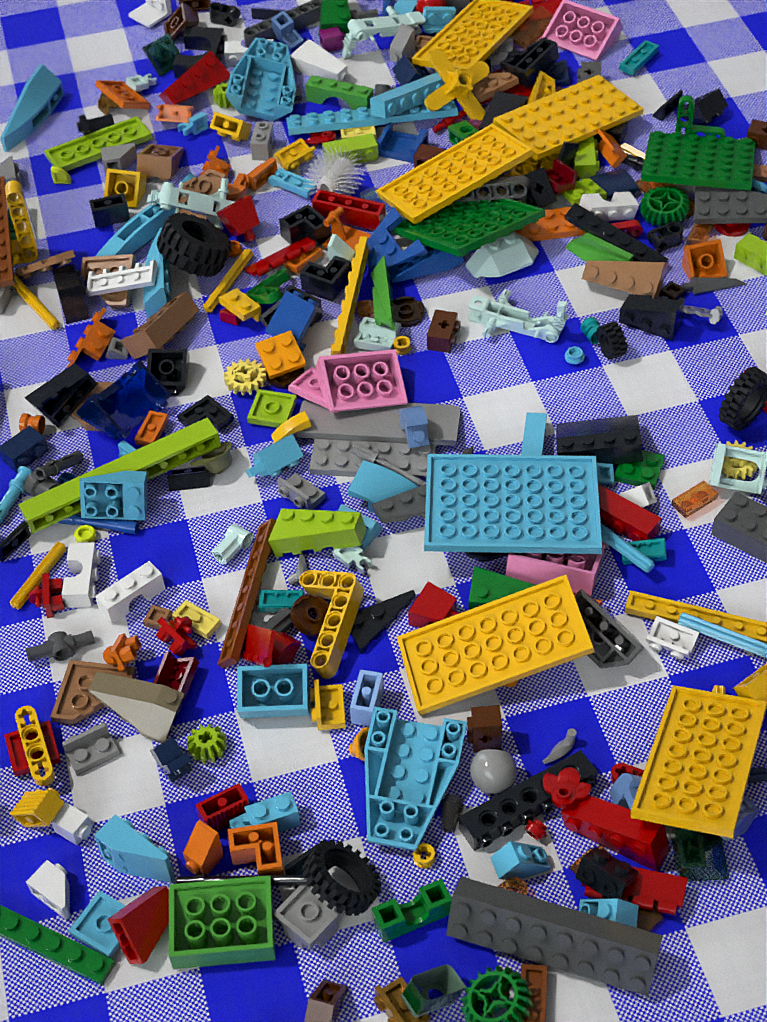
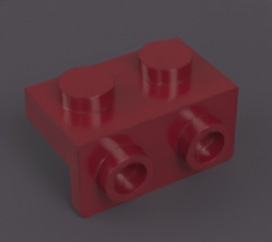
M554 159L553 169L545 170L552 189L556 193H564L567 190L575 189L577 172L559 159Z
M170 651L165 652L153 683L185 693V699L199 661L195 657L176 658Z

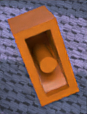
M200 819L196 823L183 852L186 862L185 866L191 873L208 875L224 857L218 832Z

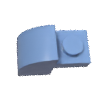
M284 10L271 18V25L277 39L281 43L288 45L291 52L304 44V40L294 29V21Z
M415 406L398 410L401 430L406 432L408 449L430 445L426 425L428 421L424 408L422 406Z
M628 773L620 775L609 792L612 802L631 810L642 777Z

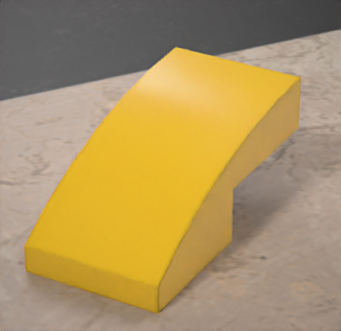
M303 411L281 424L271 435L273 442L275 443L286 436L312 427L306 412Z

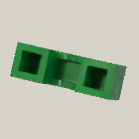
M440 879L420 887L418 895L407 903L398 904L394 898L373 907V923L382 942L385 943L450 914L452 898L443 880Z

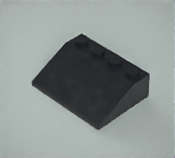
M638 415L556 424L557 455L596 456V463L606 464L643 461Z

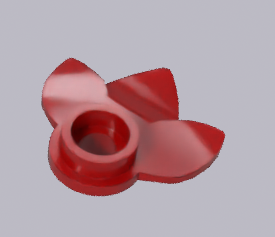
M336 130L310 133L311 137L306 139L305 143L316 145L335 141Z
M573 767L564 768L558 776L546 773L543 777L544 790L551 794L553 803L560 809L570 808L575 800L584 799L591 792V784L580 782V774Z

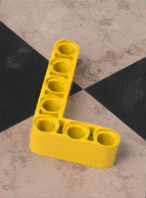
M12 180L6 183L5 193L17 240L11 241L13 265L33 262L38 259L39 254L22 185L20 182Z
M307 570L299 578V583L306 593L312 594L311 596L314 597L319 596L323 599H331L310 660L311 665L322 678L330 679L338 671L364 594V588L353 573Z

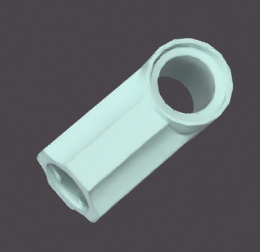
M237 524L230 525L225 533V538L212 551V556L218 563L222 565L227 564L240 549L245 550L250 546L253 540V533Z

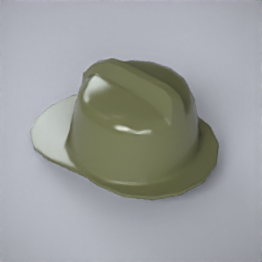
M229 441L222 442L221 447L192 460L190 466L204 465L210 473L220 474L232 463L230 452L232 443Z

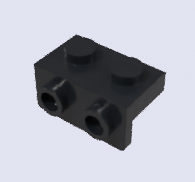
M595 847L581 858L575 878L609 899L621 900L625 889L637 879L639 871L632 868L628 863L609 855L607 851Z

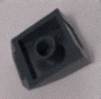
M148 349L146 388L153 395L178 396L185 389L190 359L188 350Z

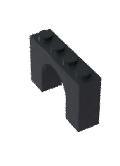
M186 26L183 34L185 49L204 50L207 52L196 56L176 55L173 62L175 78L181 77L210 51L221 62L225 42L228 40L224 28Z

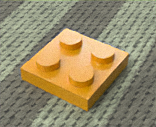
M291 330L255 343V348L269 379L306 366V361Z

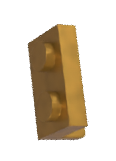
M402 976L383 988L380 985L374 987V1003L380 1012H386L389 1017L387 1019L388 1022H430L427 1014L415 1018L402 1000L401 994L407 986Z

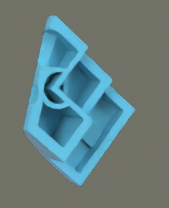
M363 460L348 489V496L368 501V511L374 513L372 504L419 486L392 470Z

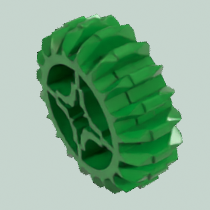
M662 185L661 188L655 186L654 190L649 189L648 193H644L641 199L640 212L643 219L647 223H651L652 227L655 225L661 227L671 222L681 223L682 220H685L689 213L690 202L687 194H684L683 190H678L677 187L671 188L670 185L668 187Z
M497 965L494 971L487 967L485 974L478 972L479 978L476 980L470 979L472 986L464 989L467 996L461 998L464 1004L461 1009L465 1015L466 1022H524L522 1020L523 1017H530V1012L527 1008L533 1006L530 1000L532 992L528 988L527 981L522 978L520 973L513 972L509 967L503 970L501 966ZM510 988L514 989L513 1002L509 1000ZM481 1002L485 1004L483 1017L480 1016Z

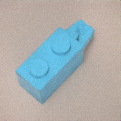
M293 434L253 454V463L255 465L245 471L249 478L260 474L261 477L268 475L274 477L282 473L281 468L285 466L291 468L300 463L298 459L304 455Z
M291 791L244 807V814L229 821L231 829L277 822L279 833L301 826L299 812Z

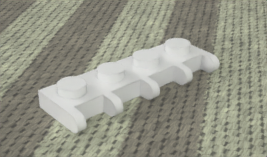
M151 260L150 266L145 267L142 266V263H136L135 268L128 270L123 265L119 267V271L111 273L106 268L103 269V274L100 275L90 271L86 293L89 296L153 286L156 280L157 261Z

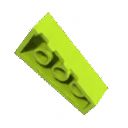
M281 508L268 542L275 557H282L283 553L292 552L293 555L302 554L304 550L311 549L314 552H318L326 547L340 549L361 546L367 529L360 512Z

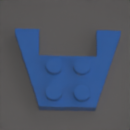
M394 207L391 208L368 239L369 254L366 263L372 271L383 256H385L389 272L397 269L398 265L406 261L410 263L414 261L415 257L428 254V251L418 239L404 251L394 240L390 231L404 221Z

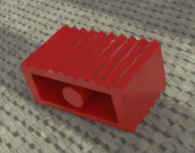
M240 783L195 805L199 819L215 831H220L221 828L224 829L225 826H229L230 820L244 814V807L250 804L246 793Z

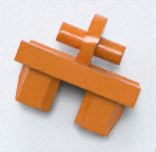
M125 633L119 635L114 645L107 647L103 652L104 661L111 665L118 664L119 672L125 670L128 663L136 659V651L142 648L138 636L135 635L127 638Z

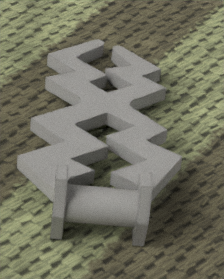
M684 306L683 310L686 314L709 317L711 324L719 322L723 315L721 306H716L712 310Z

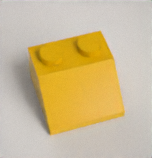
M107 168L104 197L124 193L128 207L138 208L145 194L147 174Z

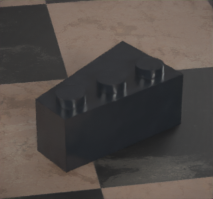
M543 37L527 46V50L520 54L517 52L513 54V58L507 61H500L502 73L509 72L518 77L519 85L529 88L536 81L540 71L545 73L559 59L557 42Z
M74 264L52 269L66 324L89 319L83 295H86V291L79 270H75Z
M629 294L620 308L619 323L673 340L682 324L685 298L671 300L664 296L661 299L652 298L650 295Z
M74 363L24 398L45 418L59 428L98 383L86 371Z

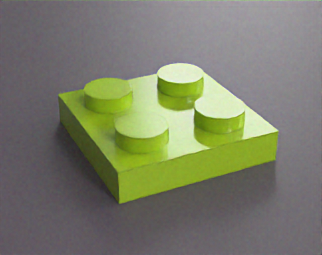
M589 178L576 181L575 189L560 193L572 205L575 203L579 205L583 194L599 193L602 199L605 200L607 198V192Z
M258 389L247 416L248 423L278 428L291 418L297 402V396Z

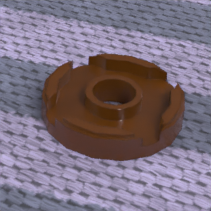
M312 594L300 596L291 607V620L301 633L310 637H318L329 608V603L319 596H311ZM308 611L313 612L317 619L311 618Z

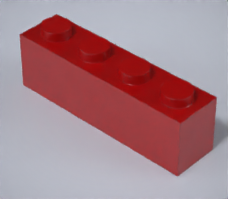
M320 189L317 190L312 199V207L325 219L331 211L342 207L344 213L339 216L341 223L375 231L386 216L385 204Z
M598 484L601 524L606 525L616 533L622 534L632 541L655 538L660 532L661 517Z

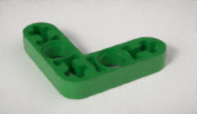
M684 95L680 98L675 132L681 134L683 127L685 128V134L681 135L703 132L705 134L704 137L708 134L720 135V138L726 137V131L723 128L692 125L695 99L690 95ZM685 103H688V110H684ZM682 116L689 117V120L682 121L680 118Z
M287 268L281 269L251 288L245 294L258 304H272L283 297L279 286L288 281L291 276Z

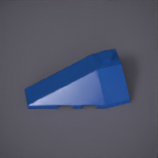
M425 245L428 254L424 256L419 255L410 263L406 261L398 265L397 269L389 272L390 281L396 283L449 271L450 269L457 268L464 262L463 257H456L453 254Z

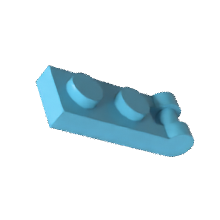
M279 168L275 175H271L268 178V183L271 186H279L305 198H308L318 189L315 188L317 186H314L315 184L311 180L309 181V179L302 178L282 168Z

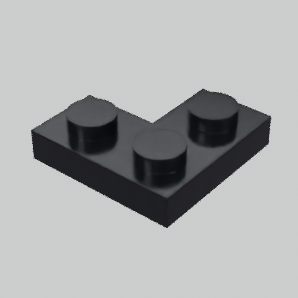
M209 395L177 415L178 421L185 427L208 417L218 431L234 421V415Z

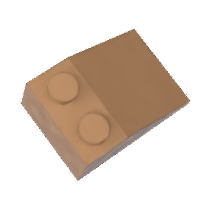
M149 144L137 154V172L147 174V179L159 177L160 180H170L176 174L184 147Z

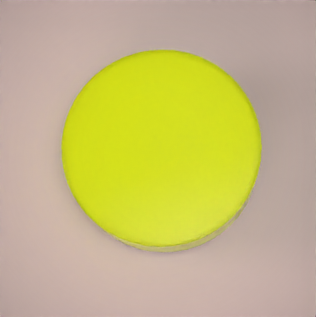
M82 525L75 530L74 537L77 543H91L96 540V532L92 526Z

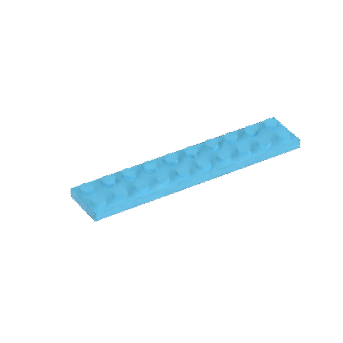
M454 100L435 112L429 111L425 103L385 119L371 115V108L358 107L356 110L341 109L339 112L329 110L324 111L322 114L311 112L304 116L294 114L287 117L286 122L289 135L382 125L389 122L399 123L458 116V109Z

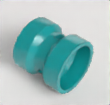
M595 317L587 318L580 326L581 331L592 344L599 343L596 339L598 337L596 332H598L597 328L601 326Z

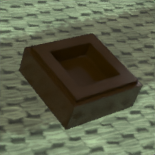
M671 281L661 289L659 296L678 300L686 295V289Z

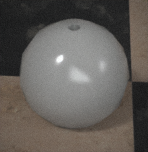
M480 750L472 758L470 765L471 779L482 792L501 794L510 789L515 783L517 776L516 761L512 754L506 751Z

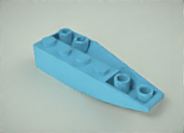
M40 64L30 79L27 80L0 137L4 152L14 148L42 125L65 95L62 81L44 64Z
M157 203L155 206L150 204L129 219L102 247L96 256L132 254L156 236L166 219L175 214L176 209L164 210Z
M162 228L159 229L152 242L145 266H150L151 260L157 261L155 285L144 287V306L147 318L159 312L158 310L172 299L169 296L172 295L171 284L168 283L171 282V274L168 271L171 270L169 261L162 257L157 248V239Z

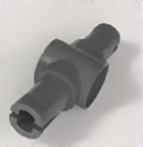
M92 630L77 635H67L64 631H57L52 633L45 643L25 648L29 662L45 657H53L56 661H64L69 659L76 649L95 644Z

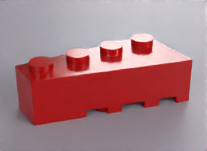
M210 51L165 89L159 97L165 104L179 105L215 88L216 85L229 81L230 72L215 54Z
M588 795L584 799L575 800L570 808L563 809L561 812L564 825L570 831L597 842L653 871L658 872L670 850L664 824L631 818L630 809Z

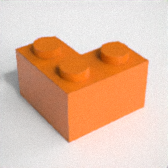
M277 822L228 829L233 865L256 862L258 875H284Z

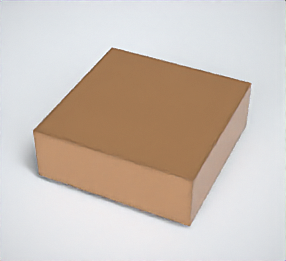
M152 605L143 620V624L146 627L159 630L161 625L157 621L161 617L170 621L173 612L172 610Z

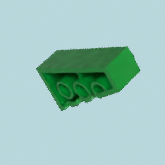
M322 0L319 30L337 26L344 35L346 33L349 34L348 22L351 20L348 0Z
M474 566L469 596V610L535 585Z

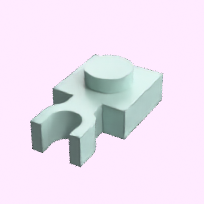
M147 74L144 77L136 75L126 78V85L139 92L148 89L149 85H156L157 78H151L152 74Z
M359 546L339 548L333 551V557L348 568L354 564L361 574L364 573L362 564H367L369 567L372 566V561L362 556L363 549Z

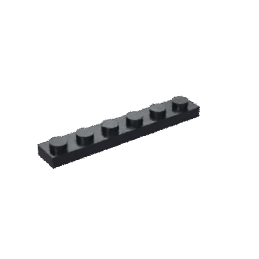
M577 203L565 215L564 219L584 232H588L633 254L634 262L668 263L669 259Z

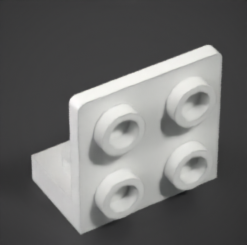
M145 0L146 3L128 15L131 19L150 28L172 14L170 0Z

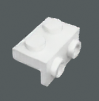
M656 616L651 631L645 639L647 643H650V648L657 651H662V649L671 652V656L683 660L684 657L690 659L700 633Z

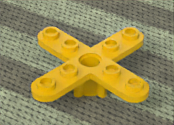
M434 49L429 54V61L445 84L425 98L426 108L429 111L435 112L456 98L473 122H482L485 111L471 90L476 83L489 74V66L483 61H478L466 70L461 71L460 68H454L442 50Z

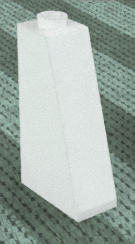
M308 39L290 55L293 71L309 77L313 75L341 82L348 80L347 65L312 40Z

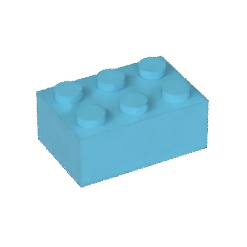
M308 665L237 666V712L240 718L310 716Z

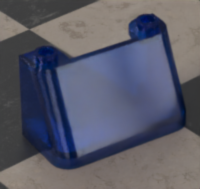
M141 360L136 362L130 371L125 372L120 379L101 393L91 395L76 412V415L82 421L111 438L123 441L131 434L130 431L145 420L149 410H159L161 412L169 405L167 401L172 395Z

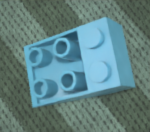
M121 471L80 478L81 518L145 521L148 510L147 472Z
M115 814L94 834L102 859L119 873L172 883L175 880L174 868L170 863L169 853L163 847L159 846L157 848L153 845L150 837L144 832L138 833L128 819L124 818L122 820Z

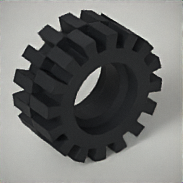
M615 321L599 326L597 328L598 332H596L598 336L596 339L599 341L598 346L601 347V352L609 360L625 355L628 350L626 348L628 343L625 342L627 339L623 335L625 333L621 331L622 327L618 326V323Z

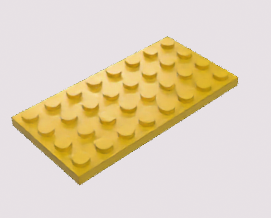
M472 0L412 57V64L434 69L429 61V54L434 49L442 50L454 68H460L461 71L466 70L478 61L484 62L533 13V6L501 0Z
M596 75L493 118V124L532 148L534 154L532 157L539 160L560 151L565 141L577 143L598 134V129L606 131L642 115L644 108L602 76Z
M490 124L377 189L376 193L380 199L394 207L413 224H416L445 206L452 204L462 196H466L469 192L481 187L486 182L495 179L498 175L512 169L517 164L526 161L534 155L533 149L496 125Z
M566 574L397 636L419 715L595 652Z
M673 685L631 808V818L733 838L767 709V701Z

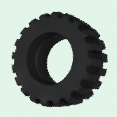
M175 213L166 219L157 239V248L162 257L168 260L171 265L178 267V269L184 270L191 275L210 277L221 272L231 251V242L228 236L219 227L214 226L213 223L207 222L203 218H198L196 215Z

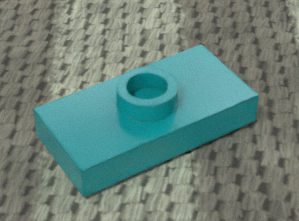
M665 538L627 542L652 561L667 560ZM622 555L623 565L634 564Z
M260 590L259 612H278L286 607L291 610L294 602L300 596L305 595L304 590Z

